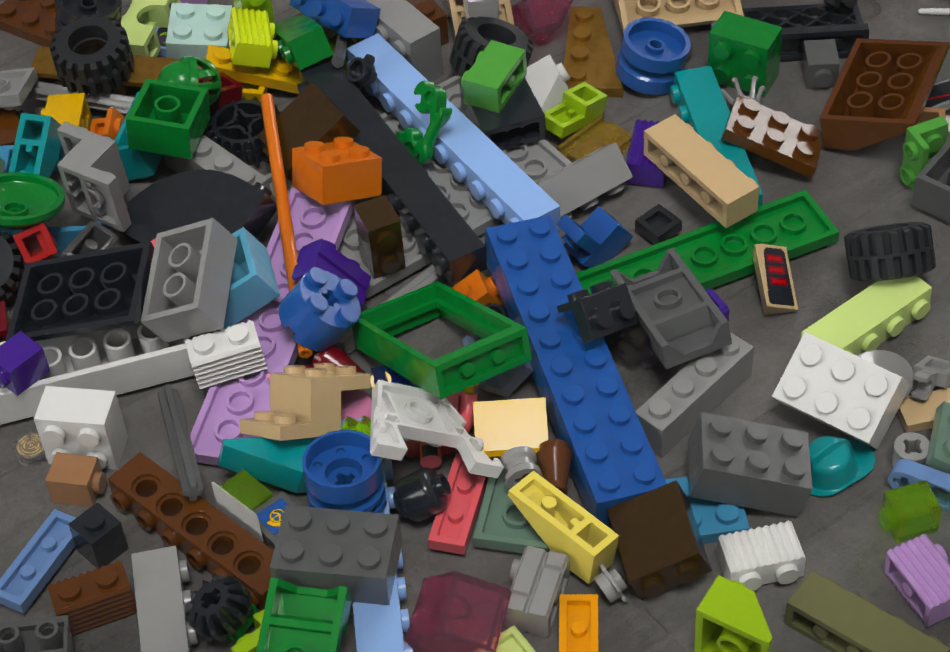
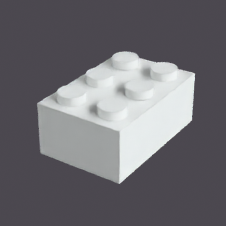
M804 332L772 397L782 404L878 450L910 384L897 374Z

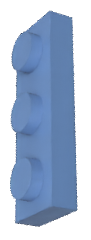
M56 509L51 512L0 578V604L23 614L27 611L74 549L75 543L68 524L76 519V517Z

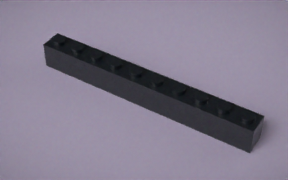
M332 56L299 70L301 82L297 85L299 94L313 81L360 130L353 138V141L361 146L368 147L371 152L382 157L381 195H386L400 218L403 229L407 234L412 233L420 251L423 254L427 253L432 259L436 272L439 275L443 274L453 285L463 280L476 269L480 272L487 270L486 246L361 91L348 79L344 70L341 67L336 68L332 65Z

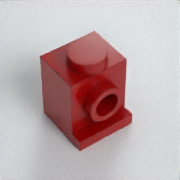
M45 222L13 235L25 263L56 258L55 254L59 253L57 243L51 231L47 229Z

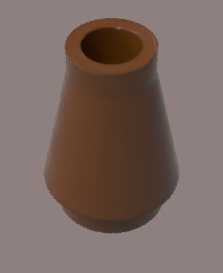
M551 439L544 441L539 445V451L536 453L543 478L566 495L573 452L569 449L568 443L563 440Z

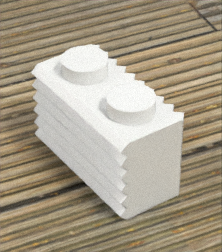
M248 320L247 323L235 324L232 327L228 326L227 329H221L220 331L215 330L213 333L208 332L198 337L194 336L192 340L187 338L185 341L199 389L268 369L254 322Z
M789 520L785 523L780 522L777 525L774 523L770 526L765 525L763 528L758 526L756 529L750 528L748 531H736L733 534L728 533L727 535L721 534L718 537L717 558L722 568V573H724V578L731 581H739L750 590L755 591L762 585L773 582L789 584L804 576L806 557L793 524Z

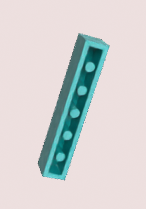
M705 66L675 71L674 85H670V97L672 103H677L678 117L685 123L690 124L696 133L706 141L711 142L718 152L726 159L733 161L741 172L748 178H752L759 186L745 149L721 139L730 111L712 67ZM759 186L758 206H761L763 193Z

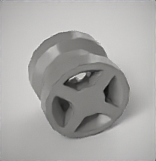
M915 432L899 435L894 442L892 468L896 461L900 459H909L926 465L930 441L924 435Z
M517 446L502 454L500 461L504 466L503 471L506 473L505 481L509 489L532 471L543 477L540 467L536 465L537 455L533 448Z

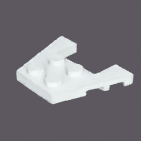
M383 380L376 382L372 390L370 453L372 456L402 461L408 450L404 441L411 439L426 442L433 447H441L443 445L458 449L470 474L498 478L504 468L498 458H494L492 461L482 450L485 443L481 438L472 437L464 429L467 422L446 398L440 400L422 388Z

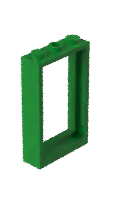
M439 281L361 312L359 320L352 327L357 349L440 400L532 360L527 327ZM443 316L483 339L432 360L393 336Z

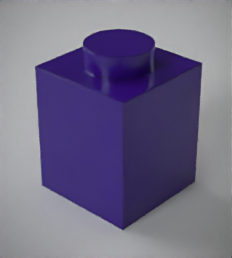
M19 331L0 345L1 389L6 387L18 396L50 372L43 347L23 332Z

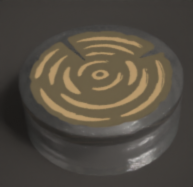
M38 431L24 433L15 441L14 452L20 464L27 467H35L47 461Z

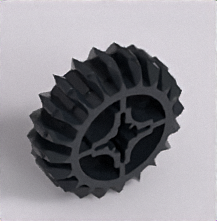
M243 96L239 101L232 99L231 103L224 104L222 108L210 111L214 116H210L203 135L248 165L259 167L262 161L270 163L269 157L262 150L266 145L257 136L265 128L261 101L259 102L257 97L246 100ZM274 104L276 116H278L281 113V111H279L277 105Z

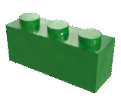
M300 12L275 24L273 40L278 41L277 54L279 53L288 65L293 64L299 70H302L333 55L322 26L306 14Z

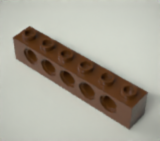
M141 452L108 478L112 492L110 499L120 511L130 512L135 516L142 528L146 531L152 529L160 535V538L167 547L176 546L179 551L185 554L189 563L196 569L201 570L203 568L211 574L212 578L216 574L224 578L228 575L237 578L250 591V595L253 598L251 603L259 611L265 609L271 578L270 564L274 550L201 496H197L195 501H190L188 496H183L179 480Z

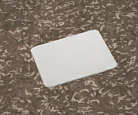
M211 482L218 510L263 542L257 515L216 483Z

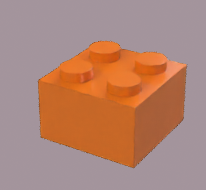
M336 137L334 142L328 143L309 141L302 147L292 148V186L321 205L380 196L382 187V157L371 152L368 147L354 142L353 138Z

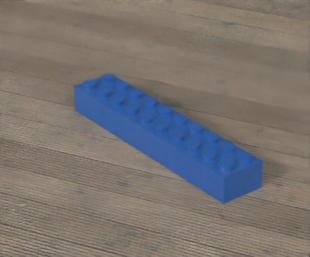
M551 215L485 228L488 267L509 319L527 327L532 356L530 363L533 371L531 374L541 398H546V411L557 439L567 442L569 449L573 452L570 471L585 509L606 526L611 525L607 509L666 485V480L604 337L583 343L573 310L558 313L556 306L569 302L568 294L583 289Z

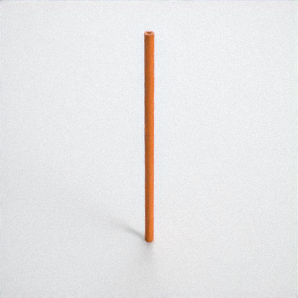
M266 93L260 97L290 292L297 284L292 279L295 265L298 264V255L274 100L271 94ZM297 342L299 357L308 358L312 356L313 352L311 349Z

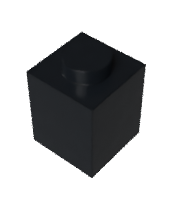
M98 502L68 524L77 551L97 569L101 568L102 565L107 566L129 549L121 522Z

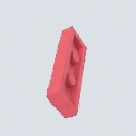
M460 453L455 454L447 479L451 487V493L448 494L447 508L435 516L428 537V547L433 550L465 555L489 477L470 474Z

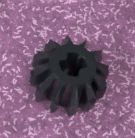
M216 574L211 582L202 580V588L199 591H191L193 600L185 605L189 613L187 619L190 626L202 638L209 641L215 639L223 643L228 634L237 637V629L240 626L249 625L246 616L254 612L251 604L253 598L250 595V591L237 578H233L231 575L224 578Z

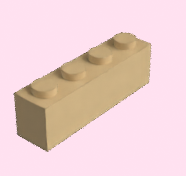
M676 114L644 130V155L725 228L758 211L759 186L752 178H748L736 167L733 161L726 159L715 149L711 142L703 139L694 131L690 124L685 123Z

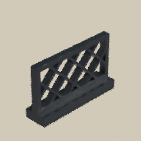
M856 3L853 10L842 6L840 10H837L827 4L742 8L745 17L782 27L780 61L802 60L803 42L806 40L835 39L838 57L842 58L849 56L857 38L869 39L868 23L863 22L858 3ZM844 13H851V14L848 15V16H843V15H841V14H844ZM809 15H817L819 17L813 18ZM779 17H788V19L784 20ZM828 20H830V21H832V22H835L836 24L831 25V24L826 23V22H827ZM800 22L805 24V26L802 27L796 25V23Z

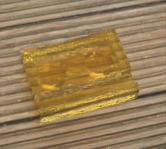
M599 115L558 145L557 150L568 160L574 162L602 146L616 142L623 154L629 149L632 134L611 121L609 123L604 121V117Z

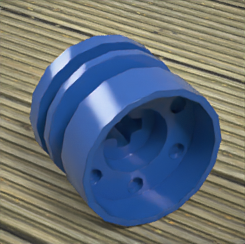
M348 429L331 431L317 437L307 446L302 456V468L307 487L309 507L383 513L387 505L382 457L371 455L370 436L363 432Z

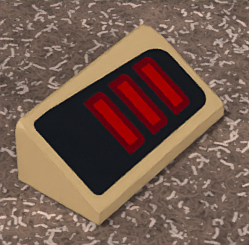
M754 244L752 256L764 316L798 312L786 247Z

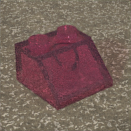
M456 571L424 578L405 641L415 652H496L512 592L508 587Z

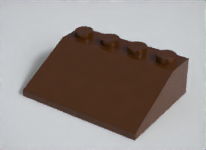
M857 38L819 118L825 148L858 150L906 133L908 127L917 125L950 48L949 42Z

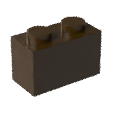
M386 195L353 205L360 254L374 279L405 269L401 222Z

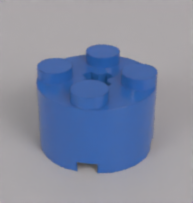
M312 267L281 301L279 305L281 323L284 328L289 325L295 333L292 338L300 345L314 351H325L337 344L359 320L361 308L356 296L358 289L349 279H341L335 274L324 271L319 267Z

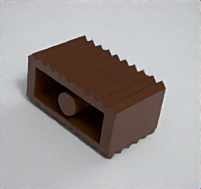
M118 560L115 564L102 565L99 569L95 568L93 572L80 573L78 577L65 578L62 582L57 581L55 585L50 583L48 586L56 615H68L70 618L72 635L137 612L122 562Z

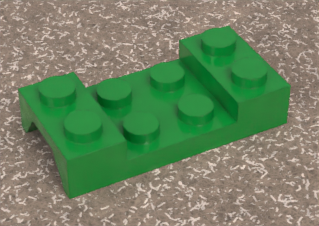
M271 577L256 652H339L342 633H346L353 596L347 586H337L327 590L302 587L279 578Z

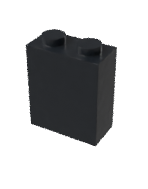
M525 77L500 113L465 104L464 91L460 83L461 107L466 117L502 151L546 139L545 114Z

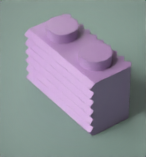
M922 534L914 540L902 543L901 546L889 549L886 553L884 565L885 575L893 582L894 587H897L898 592L906 599L907 604H910L911 609L919 616L920 621H923L924 626L929 627L950 617V564L943 547L939 544L934 545L926 534Z

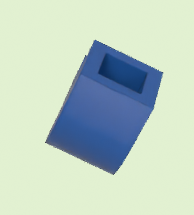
M600 206L595 209L582 225H579L566 214L557 223L566 233L562 237L566 242L564 247L586 267H594L614 258L634 237Z

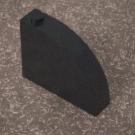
M215 170L185 171L163 178L133 197L127 203V210L132 224L125 232L117 231L128 240L137 244L156 239L157 233L214 218L231 234L244 227L257 239L277 211V207L270 197L272 192L259 182H256L253 186L232 174Z

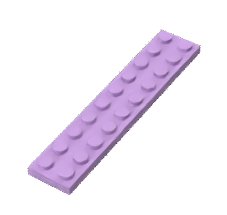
M291 187L288 197L297 255H299L300 249L303 246L321 238L332 242L336 246V250H338L352 215L353 205L356 204L355 200L321 205L297 188ZM277 221L268 243L267 251L280 296L236 323H247L248 320L254 322L268 369L209 387L190 434L198 463L219 466L218 458L223 439L260 438L241 434L240 419L253 418L255 411H270V380L266 379V375L268 373L284 372V366L294 365L298 356L297 342L292 338L295 333L289 325L284 328L279 317V305L289 293L279 221Z

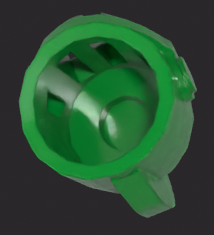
M182 56L179 61H174L164 66L158 75L159 81L212 90V93L209 94V107L218 100L221 94L222 82L220 74L215 65L204 58ZM211 77L213 81L198 83V78Z

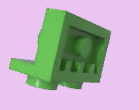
M942 116L908 127L906 130L900 177L903 183L909 185L913 191L916 176L946 143L948 123Z

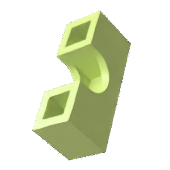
M132 0L128 11L122 16L121 26L126 30L133 55L157 57L161 46L155 28H168L171 4L180 3V0Z

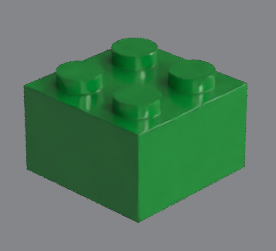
M724 11L709 32L708 66L712 67L718 84L735 88L732 78L736 77L741 91L750 93L752 77L757 76L756 95L759 87L763 85L766 89L761 97L765 98L779 76L782 27Z
M146 78L126 117L129 149L192 159L210 120L208 89Z

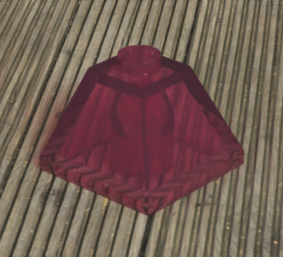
M522 0L511 6L514 24L520 30L527 33L529 38L535 36L536 42L553 36L552 31L561 27L573 0Z

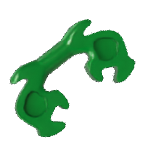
M421 81L414 90L415 95H421V102L416 103L415 107L422 114H430V123L423 137V133L418 128H405V131H398L396 136L419 164H430L434 154L435 142L441 128L450 119L452 108H446L447 94L442 87L434 85L433 81Z

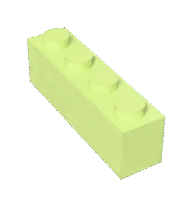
M917 275L876 281L803 330L801 338L804 332H807L856 356L866 351L876 350L882 342L891 336L899 335L904 327L914 320L922 319L928 313L931 307L932 287Z

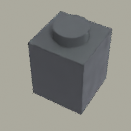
M835 39L804 41L802 69L806 89L834 87L839 77L840 68Z

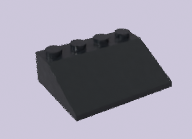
M152 242L26 263L5 342L19 331L23 332L33 341H40L137 325L142 317L154 253Z

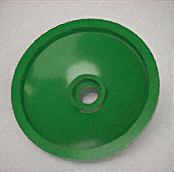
M10 172L0 174L1 229L21 230L31 228L52 219L63 209L65 205V192L56 181L32 173Z

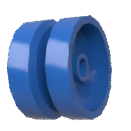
M645 17L632 21L623 32L620 44L621 49L615 65L616 74L622 83L632 90L651 95L670 93V85H674V72L685 69L684 65L691 47L689 36L676 24L660 18Z

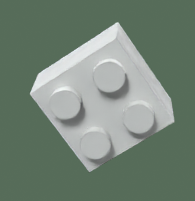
M45 386L34 422L48 464H52L56 452L98 457L101 469L118 470L128 434L116 391Z

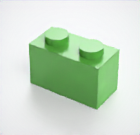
M491 40L484 51L478 53L476 61L470 70L465 71L462 76L461 88L464 91L465 104L500 113L527 75L526 50Z

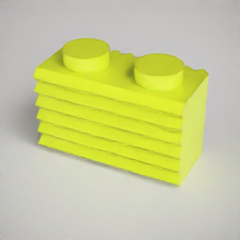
M236 7L231 8L227 33L232 65L269 69L271 59H276L278 41L273 40L275 24L269 22L268 12L266 10L261 12L260 9L257 11L251 9L249 11L248 8L244 10L241 7L239 9Z

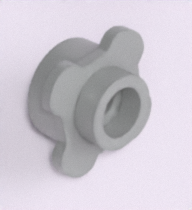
M600 564L599 567L603 572L593 579L608 601L613 603L618 598H621L624 603L627 602L622 591L628 587L615 568L608 572L604 565Z

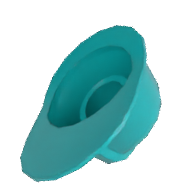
M823 436L811 441L809 451L813 489L810 495L818 497L833 496L866 477L873 470L876 462L874 452L868 445L849 437Z

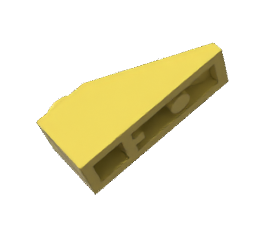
M532 471L508 490L509 498L548 548L554 552L567 554L570 561V571L588 585L594 581V577L603 572L599 567L600 564H603L606 569L613 564L619 535L535 471Z

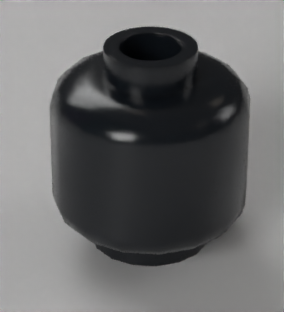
M424 467L398 480L396 491L393 493V500L397 510L403 517H409L413 521L421 522L447 508L448 494L451 493V487L447 478L442 473L437 474L433 469Z

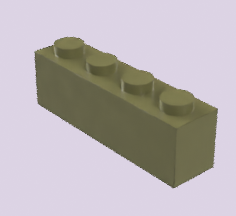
M814 571L810 572L787 601L785 625L832 652H950V648L944 645L938 638L922 633L908 625L901 617L890 615L874 606L867 598L849 592L833 579L823 577Z

